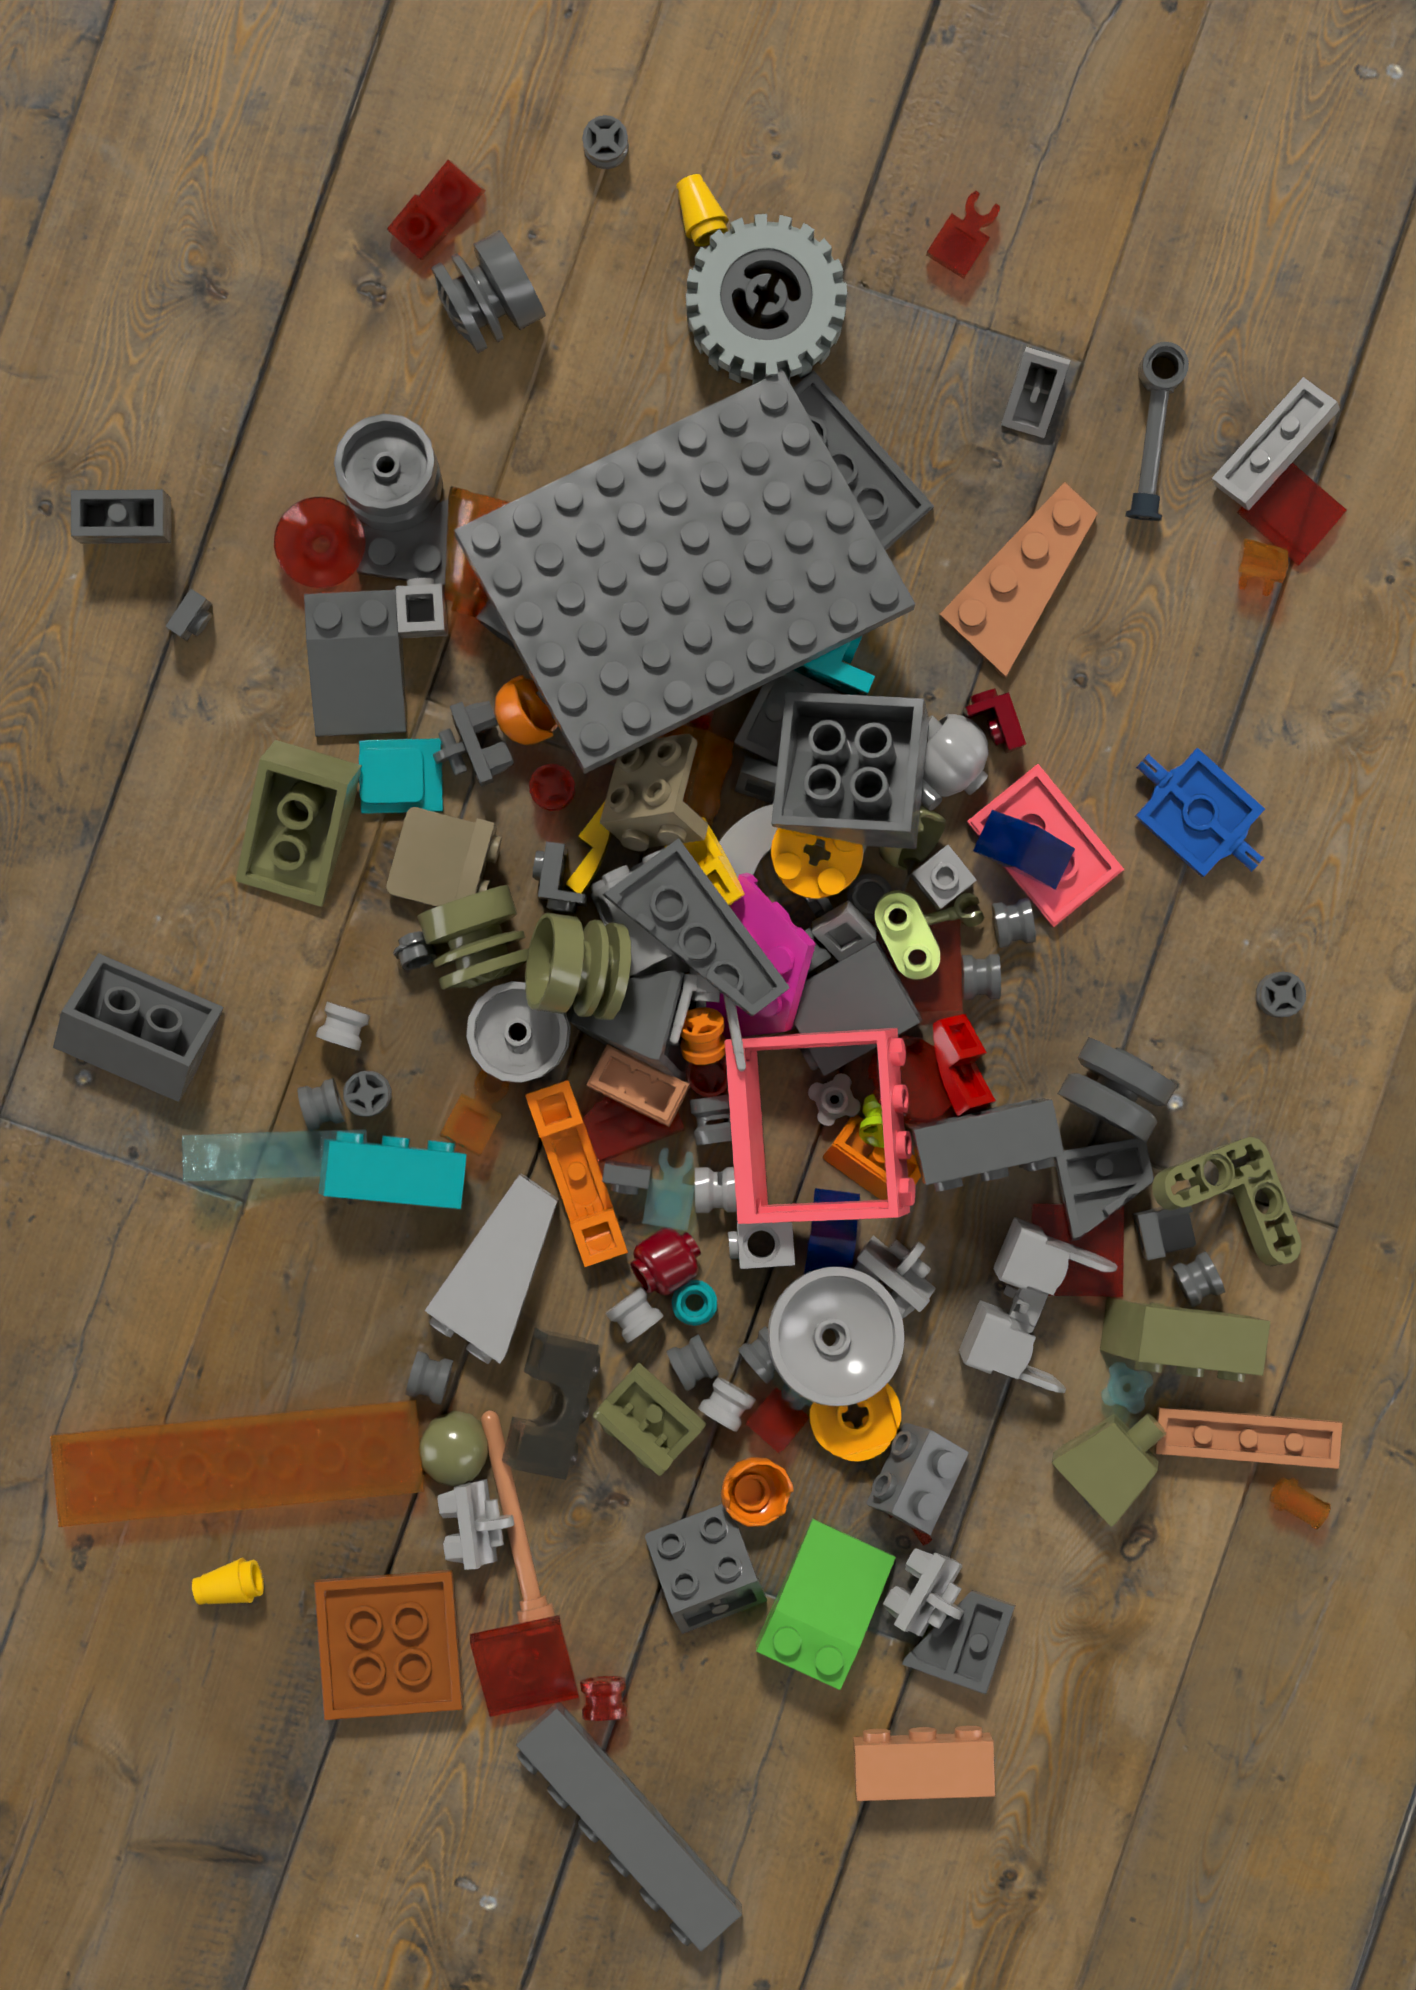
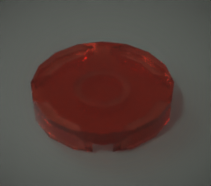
M900 1036L898 1038L903 1039L906 1050L905 1064L900 1066L901 1085L907 1086L909 1094V1108L906 1113H903L904 1123L915 1125L917 1122L925 1124L934 1122L952 1105L939 1072L935 1047L918 1037ZM877 1051L872 1056L868 1073L869 1080L873 1078L875 1086L872 1092L877 1102L881 1105Z

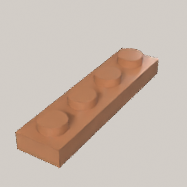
M1157 1406L1156 1420L1163 1427L1166 1435L1154 1445V1453L1339 1469L1342 1423L1340 1421Z

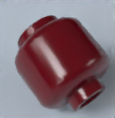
M664 1227L636 1245L633 1252L634 1261L630 1263L636 1279L648 1293L655 1291L658 1294L667 1296L697 1276L699 1268L696 1258L701 1255V1252L689 1233L685 1232L680 1235L673 1228Z

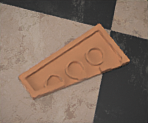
M1066 482L1060 486L939 614V617L1003 678L1007 676L1098 514Z

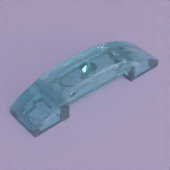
M367 1130L182 1135L183 1182L320 1176L324 1139L336 1140L337 1131L365 1134L364 1142L367 1143Z

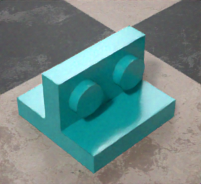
M862 636L794 669V671L847 695L867 696L875 678L870 673L842 662L843 660L851 664Z

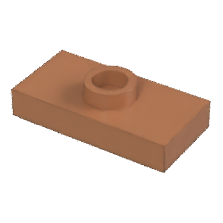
M608 1044L587 1083L588 1088L670 1127L690 1088L688 1083L674 1076L667 1075Z

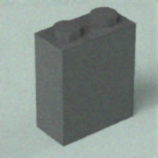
M876 941L805 981L793 1027L790 1031L796 1028L799 1033L898 1028L899 1035L919 1024L923 1019L879 941ZM877 1044L800 1048L810 1068L813 1071L820 1068L823 1075L826 1076L876 1048Z

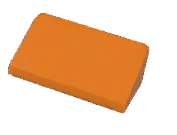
M859 1115L850 1117L823 1155V1159L878 1199L888 1200L884 1148L874 1147L864 1142L859 1136L860 1125L864 1119ZM912 1154L911 1158L907 1159L908 1178H912L916 1185L921 1174L915 1155Z

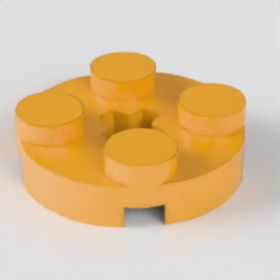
M778 828L771 845V859L775 873L787 889L801 897L822 899L838 894L854 881L862 865L863 847L861 844ZM816 840H822L825 842L824 849L830 852V858L828 861L820 860L817 866L809 864L810 856L804 853V847L806 844L814 845Z
M889 1383L872 1397L857 1403L858 1407H867L868 1415L862 1417L863 1425L859 1427H854L851 1421L842 1420V1413L848 1411V1405L827 1406L811 1402L809 1419L813 1434L819 1444L833 1455L849 1461L869 1460L884 1452L896 1436L901 1422L900 1403Z

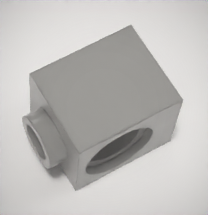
M946 845L909 875L937 911L977 881L949 845Z
M737 1221V1231L728 1232L730 1259H739L740 1269L795 1265L792 1222L738 1224ZM760 1230L770 1233L774 1238L772 1251L764 1256H757L748 1248L749 1237L754 1232Z

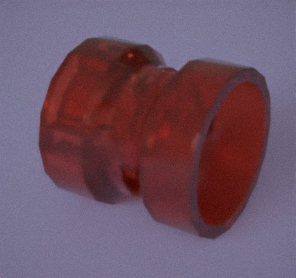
M726 1054L722 1059L711 1064L696 1065L689 1062L686 1071L687 1081L697 1094L705 1097H715L728 1090Z

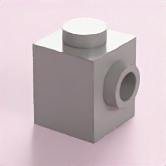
M414 578L407 580V586H396L398 633L402 638L448 636L446 590L442 584H435L433 578Z

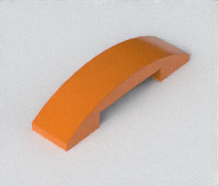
M569 1079L526 1093L525 1097L539 1137L545 1148L584 1267L628 1253L606 1183L602 1182L603 1174Z

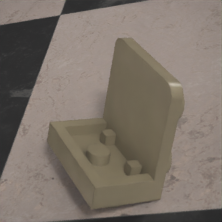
M690 734L656 738L617 757L600 824L618 838L624 847L633 851H645L651 847L670 845L678 838L683 844L705 840L708 823L683 802L697 747V740Z
M418 807L410 808L404 819L386 885L387 891L396 897L437 907L488 890L490 881L484 880L488 862L496 863L502 837L496 835L497 828L495 823L478 818L476 823Z

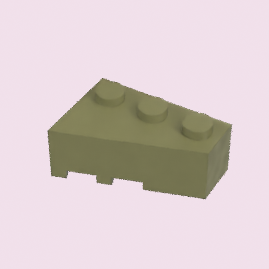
M1107 1296L1100 1351L1134 1360V1369L1162 1373L1163 1365L1177 1366L1176 1373L1181 1375L1204 1377V1370L1207 1369L1218 1371L1217 1378L1245 1382L1246 1374L1263 1376L1270 1321L1247 1315L1196 1308L1170 1307L1150 1302V1304L1137 1303Z

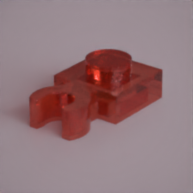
M977 191L971 193L967 198L964 207V219L962 220L951 213L926 253V256L963 279L966 278L989 242L990 237L980 231L981 228L992 225L1000 211V206L995 203L988 214H978L974 209V205L980 196V193Z

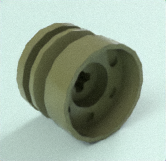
M508 885L481 891L417 915L426 944L446 942L449 944L451 951L432 961L434 968L454 963L456 965V972L439 978L442 990L473 988L511 975V972L522 964L527 963L529 948L509 953L507 947L526 938L524 931L502 933L500 924L518 914Z
M553 913L543 914L534 929L527 955L525 992L530 1008L537 1011L562 1014L566 1013L573 1004L574 1011L580 1017H589L593 1014L596 1019H614L624 1000L630 975L631 940L628 929L624 924L609 923L605 926L602 921L593 920L588 922L583 930L582 923L577 917Z

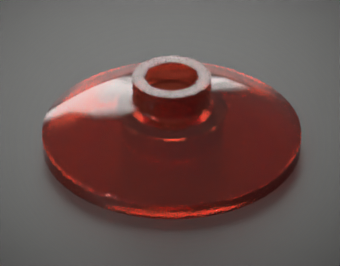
M311 497L295 503L280 518L275 530L274 549L280 566L289 577L307 587L329 588L346 581L358 569L365 553V533L359 518L347 505L333 498ZM326 537L329 539L330 546L326 552L318 553L314 550L313 544L317 538Z

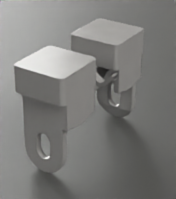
M1014 1217L993 1269L1000 1281L1016 1286L1019 1289L1017 1290L1006 1285L1004 1294L1013 1298V1304L1009 1313L1005 1309L981 1300L979 1301L959 1349L964 1364L991 1374L994 1370L1054 1392L1065 1393L1066 1388L1052 1374L1028 1365L1033 1353V1343L1036 1339L1035 1336L1029 1333L1033 1332L1048 1294L1054 1296L1056 1289L1064 1280L1069 1259L1103 1272L1116 1271L1118 1266L1095 1253L1045 1235L1040 1226Z

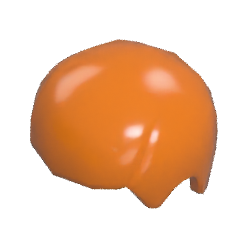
M519 675L505 683L498 691L495 698L494 715L500 730L510 740L522 745L537 744L552 737V732L558 725L554 718H552L553 716L548 707L536 695L538 689L534 681Z
M748 1457L737 1462L729 1469L723 1481L721 1502L733 1520L747 1527L766 1526L786 1513L790 1494L794 1491V1488L784 1468L767 1458Z

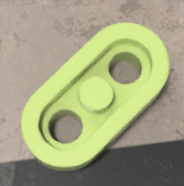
M896 890L884 894L878 900L875 907V922L898 970L904 976L911 979L929 977L939 966L940 949L917 900L911 894L904 891ZM900 908L906 912V919L902 923H893L889 919V913L893 909ZM915 949L924 951L926 954L925 961L921 964H913L908 958L911 951Z

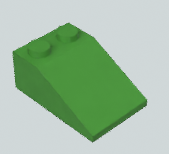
M812 1518L755 1642L756 1652L841 1690L861 1646L896 1557Z

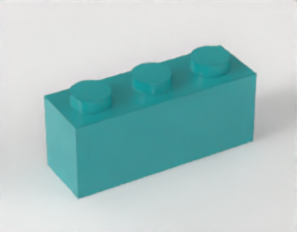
M337 1131L336 1140L324 1139L319 1194L328 1197L461 1209L467 1154L455 1151V1143L428 1140L427 1149L409 1147L410 1138L383 1136L382 1144L365 1143V1134Z

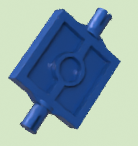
M1196 748L1180 766L1169 772L1150 754L1137 765L1136 769H1139L1156 786L1150 800L1134 817L1200 877H1204L1220 859L1231 853L1250 872L1258 866L1257 864L1261 863L1264 857L1255 851L1244 839L1251 824L1261 815L1265 808L1199 748Z

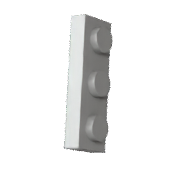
M1303 377L1212 477L1214 485L1249 511L1340 410L1338 402Z

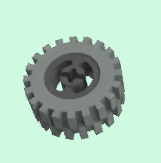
M755 214L754 223L744 225L742 218L730 222V230L723 234L718 229L710 236V245L706 249L701 246L695 256L694 268L689 270L686 309L689 331L693 332L694 344L700 354L703 352L707 354L709 364L714 369L719 371L722 367L729 372V379L741 383L743 377L753 380L752 385L770 376L778 375V372L781 371L785 373L789 382L790 377L797 374L802 379L812 372L813 365L817 362L822 364L829 356L830 348L833 344L836 345L841 334L847 299L846 282L843 283L842 278L843 267L839 258L834 260L831 256L832 247L825 238L820 242L814 238V229L803 223L801 229L791 226V217L780 215L779 222H767V214ZM771 269L781 272L797 288L799 299L797 301H790L787 297L786 286L779 279L774 290L773 301L776 304L772 302L766 304L761 314V323L770 324L779 319L787 321L777 328L760 329L753 327L742 320L734 308L733 299L735 297L744 298L746 311L753 319L758 310V295L764 296L771 285V274H760L753 279L745 277L756 270Z

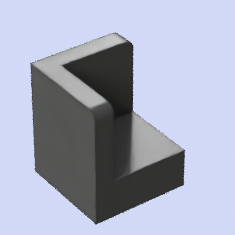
M1192 1206L1175 1210L1158 1207L1132 1213L1142 1258L1146 1260L1166 1256L1165 1253L1191 1248L1196 1245L1189 1214L1193 1212Z

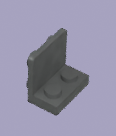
M723 1504L661 1527L645 1535L670 1612L682 1634L767 1601L763 1587L751 1563L737 1521L730 1517Z

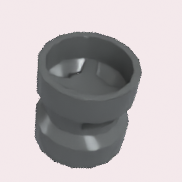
M729 1094L689 1100L691 1114L696 1117L698 1125L694 1131L696 1145L732 1140ZM724 1119L722 1123L706 1124V1121Z

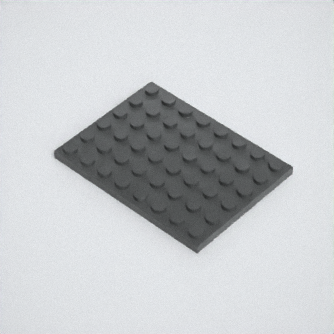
M783 371L454 530L456 540L584 774L913 611L915 608V602Z

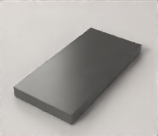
M813 370L793 389L886 551L934 508V505Z

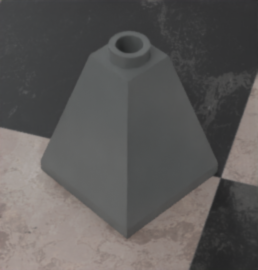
M671 970L629 978L624 1000L614 1019H596L593 1014L589 1017H580L574 1011L573 1004L567 1011L568 1021L587 1036L604 1045L608 1044L667 1075L685 1081L689 1062L683 1058L680 1045L683 1038L680 1036L677 1044L670 1043V1035L683 991V972ZM692 997L688 1011L696 1008V1001L692 1000Z

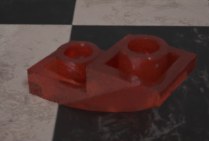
M447 160L420 195L414 194L387 230L420 260H423L459 223L486 190L452 160Z

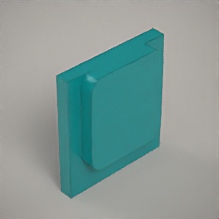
M440 738L359 740V765H362L359 778L361 814L407 813L412 807L433 812H443L442 763L436 764L433 758L434 753L442 750Z

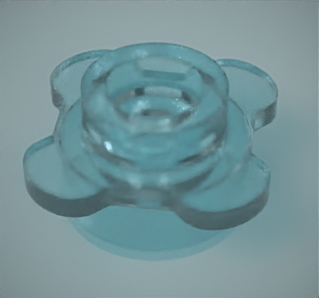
M1123 1362L1113 1363L1109 1368L1110 1377L1107 1387L1101 1392L1103 1402L1109 1406L1118 1404L1127 1407L1128 1411L1133 1414L1140 1413L1145 1408L1143 1398L1146 1389L1153 1384L1152 1375L1148 1371L1129 1369ZM1126 1383L1131 1385L1129 1392L1123 1390V1385Z

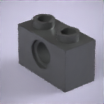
M163 489L71 490V537L80 544L171 543V497Z

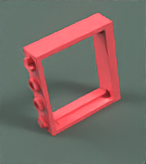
M898 1028L742 1037L746 1069L742 1072L737 1069L732 1040H725L738 1224L899 1218L910 1213V1206L915 1202V1184L912 1178H908L907 1159H910L912 1155V1139L910 1132L904 1129L903 1113H906L909 1108V1094L907 1086L901 1085L900 1066L905 1064L906 1050L903 1039L898 1038ZM877 1044L888 1200L768 1205L757 1051Z

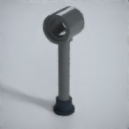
M1160 342L1153 345L1142 358L1138 368L1139 380L1144 388L1151 392L1138 493H1133L1131 510L1126 511L1125 515L1133 519L1147 521L1162 520V515L1158 514L1160 496L1156 495L1168 399L1169 394L1174 393V390L1183 381L1189 368V361L1185 351L1172 342ZM1159 357L1169 359L1175 368L1174 376L1170 379L1157 377L1152 371V361Z

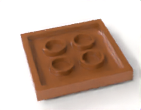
M453 1569L321 1579L314 1582L324 1720L462 1710L463 1699Z

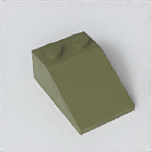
M275 740L259 760L235 881L322 907L325 903L354 806L362 765Z

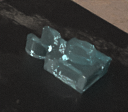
M663 1148L659 1155V1165L664 1172L663 1180L653 1178L649 1180L643 1224L688 1231L695 1185L684 1184L682 1180L683 1175L687 1174L692 1168L693 1154L692 1152H686L683 1166L672 1168L667 1162L669 1149Z

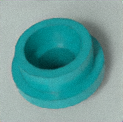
M691 1280L674 1292L672 1309L675 1316L681 1322L692 1326L702 1325L714 1316L717 1309V1296L713 1288L706 1282ZM691 1294L700 1295L704 1301L702 1308L697 1311L688 1309L685 1303L686 1298Z

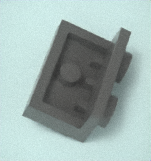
M546 841L545 852L536 851L532 878L540 881L538 897L543 901H548L547 908L549 910L576 914L577 906L587 907L588 897L586 894L562 891L568 848L565 844Z
M909 1423L903 1424L900 1432L892 1442L890 1454L881 1473L874 1480L867 1505L873 1509L890 1514L921 1533L931 1535L969 1452L930 1429Z

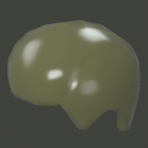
M921 804L916 849L879 847L880 857L886 863L903 871L907 869L903 862L906 859L923 862L941 838L945 829L946 819L934 810L929 811Z
M451 1411L434 1418L424 1431L419 1444L418 1454L422 1468L432 1479L440 1484L455 1487L472 1481L480 1473L489 1454L488 1441L482 1423L472 1414L459 1411Z

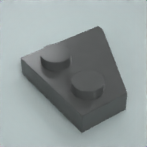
M1134 1138L1066 1150L1064 1155L1054 1157L1071 1241L1079 1240L1153 1184L1154 1176L1146 1142Z

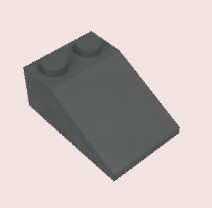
M396 590L304 594L306 644L315 736L407 732L403 638L398 633Z

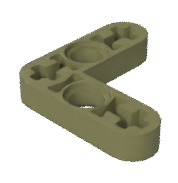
M1248 1137L1229 1142L1166 1168L1154 1178L1152 1185L1153 1196L1156 1202L1167 1210L1189 1207L1232 1189L1259 1260L1265 1265L1277 1266L1292 1263L1298 1258L1302 1245L1300 1235L1269 1151L1261 1140ZM1249 1153L1251 1161L1247 1162L1246 1165L1234 1167L1231 1160L1238 1159ZM1208 1161L1212 1162L1218 1169L1219 1178L1215 1186L1209 1184L1204 1176V1166ZM1189 1179L1191 1187L1184 1188L1175 1195L1172 1193L1171 1186L1175 1185L1176 1182ZM1258 1190L1266 1193L1269 1199V1209L1265 1214L1261 1213L1255 1205V1194ZM1275 1220L1276 1225L1268 1226V1228L1265 1227L1264 1222ZM1278 1238H1280L1282 1247H1279L1278 1251H1276L1273 1243L1277 1242Z

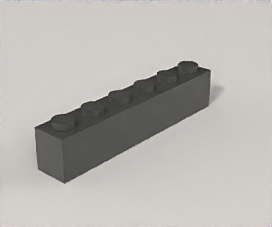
M559 1700L518 1736L516 1746L520 1751L516 1755L520 1762L533 1775L539 1771L551 1784L547 1787L549 1794L562 1808L566 1809L569 1805L581 1818L578 1821V1825L585 1835L594 1843L601 1840L612 1852L608 1858L613 1866L624 1877L632 1874L642 1886L639 1890L642 1898L654 1911L657 1912L662 1908L673 1920L670 1928L683 1944L688 1946L693 1943L701 1952L742 1915V1904Z

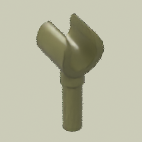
M971 893L960 895L952 907L924 915L928 925L960 919L964 925L973 927L981 924L984 920L982 911L964 914L967 907L980 903L978 898Z

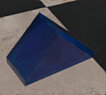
M991 810L972 852L1056 890L1075 848L1036 825Z
M820 1188L814 1189L813 1203L860 1201V1194ZM858 1219L810 1221L803 1275L827 1267H852Z

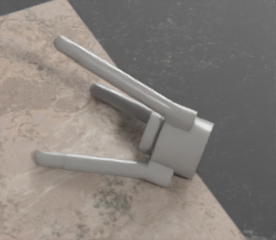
M689 967V974H684L683 991L670 1035L671 1044H677L691 997L692 1000L696 1001V1008L706 1007V1001L720 1002L721 992L691 967ZM724 995L737 1069L742 1072L746 1069V1062L736 1004Z

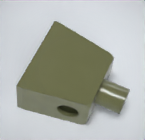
M1149 1413L1130 1429L1114 1414L1053 1452L1052 1464L1112 1527L1158 1471L1159 1461L1149 1449L1163 1438L1166 1432Z

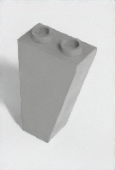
M521 1173L425 1309V1312L432 1316L429 1324L450 1338L454 1333L470 1342L466 1349L481 1361L489 1364L493 1358L498 1363H501L508 1353L559 1199Z

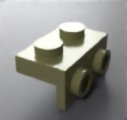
M640 1363L625 1376L593 1413V1417L600 1423L608 1435L621 1441L634 1453L641 1465L652 1469L659 1476H662L674 1459L696 1438L707 1424Z

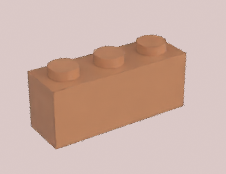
M918 1727L909 1729V1735L891 1736L888 1729H868L863 1731V1737H853L854 1778L857 1801L995 1797L993 1739L990 1732L982 1733V1727H956L955 1734H936L935 1728Z

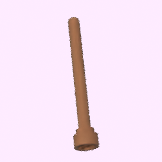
M486 1411L481 1417V1423L488 1441V1453L503 1515H513L514 1526L506 1529L523 1600L519 1601L521 1610L517 1611L521 1630L534 1629L556 1622L553 1604L547 1603L546 1595L540 1594L499 1416L494 1411Z

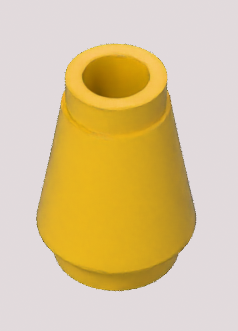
M693 174L681 179L676 184L679 192L686 237L692 239L697 247L710 245V236L718 229L723 234L728 232L726 225L729 219L700 174Z
M239 1558L192 1580V1592L198 1605L252 1603L254 1597L261 1596L264 1591L263 1576L259 1564L256 1560L246 1561L244 1558Z

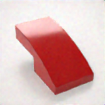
M961 1014L936 1021L933 1024L936 1059L943 1085L957 1116L986 1109L996 1100L975 1061L987 1052L966 1014Z

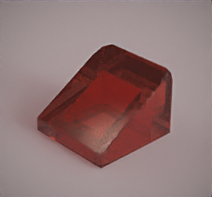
M775 1387L745 1421L755 1433L780 1454L808 1421L809 1416Z

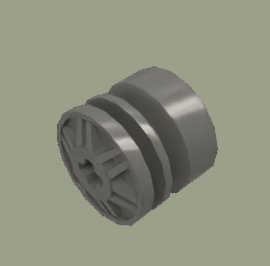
M500 230L473 244L479 264L473 269L457 253L451 256L459 274L455 279L452 280L441 262L431 267L436 280L437 295L459 335L461 334L477 353L488 348L479 330L486 325L497 342L504 340L498 318L505 314L519 330L546 316L527 274Z

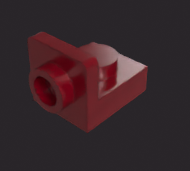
M996 688L970 697L972 705L966 706L963 709L964 716L971 718L991 711L993 718L987 720V725L995 746L1002 744L1006 754L1021 749L1026 745L1009 692L998 696Z

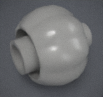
M948 714L938 721L931 715L928 725L923 780L941 797H948L963 790L968 795H971L988 777L983 771L988 757L986 736L972 719L965 716Z

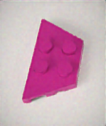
M750 873L739 874L738 880L745 895L732 903L730 908L790 987L752 1017L736 1005L741 1037L786 1032L793 1027L816 943L801 927H797L792 923L789 914L778 902L772 903L756 885L758 880L754 875ZM720 993V1002L706 1001V1008L715 1009L722 1014L725 1025L722 1034L726 1039L731 1038L724 995Z

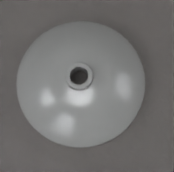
M827 1267L811 1271L799 1277L780 1295L769 1319L768 1348L775 1369L782 1380L795 1393L821 1405H851L872 1397L893 1377L903 1354L904 1325L894 1299L877 1280L851 1268ZM826 1329H830L835 1333L836 1339L832 1346H827L822 1340V1334Z

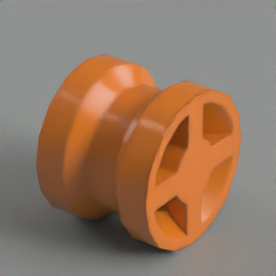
M706 1007L687 1011L680 1034L683 1038L680 1045L681 1053L686 1061L696 1065H706L722 1059L726 1054V1039L722 1034L725 1025L724 1018L720 1012Z

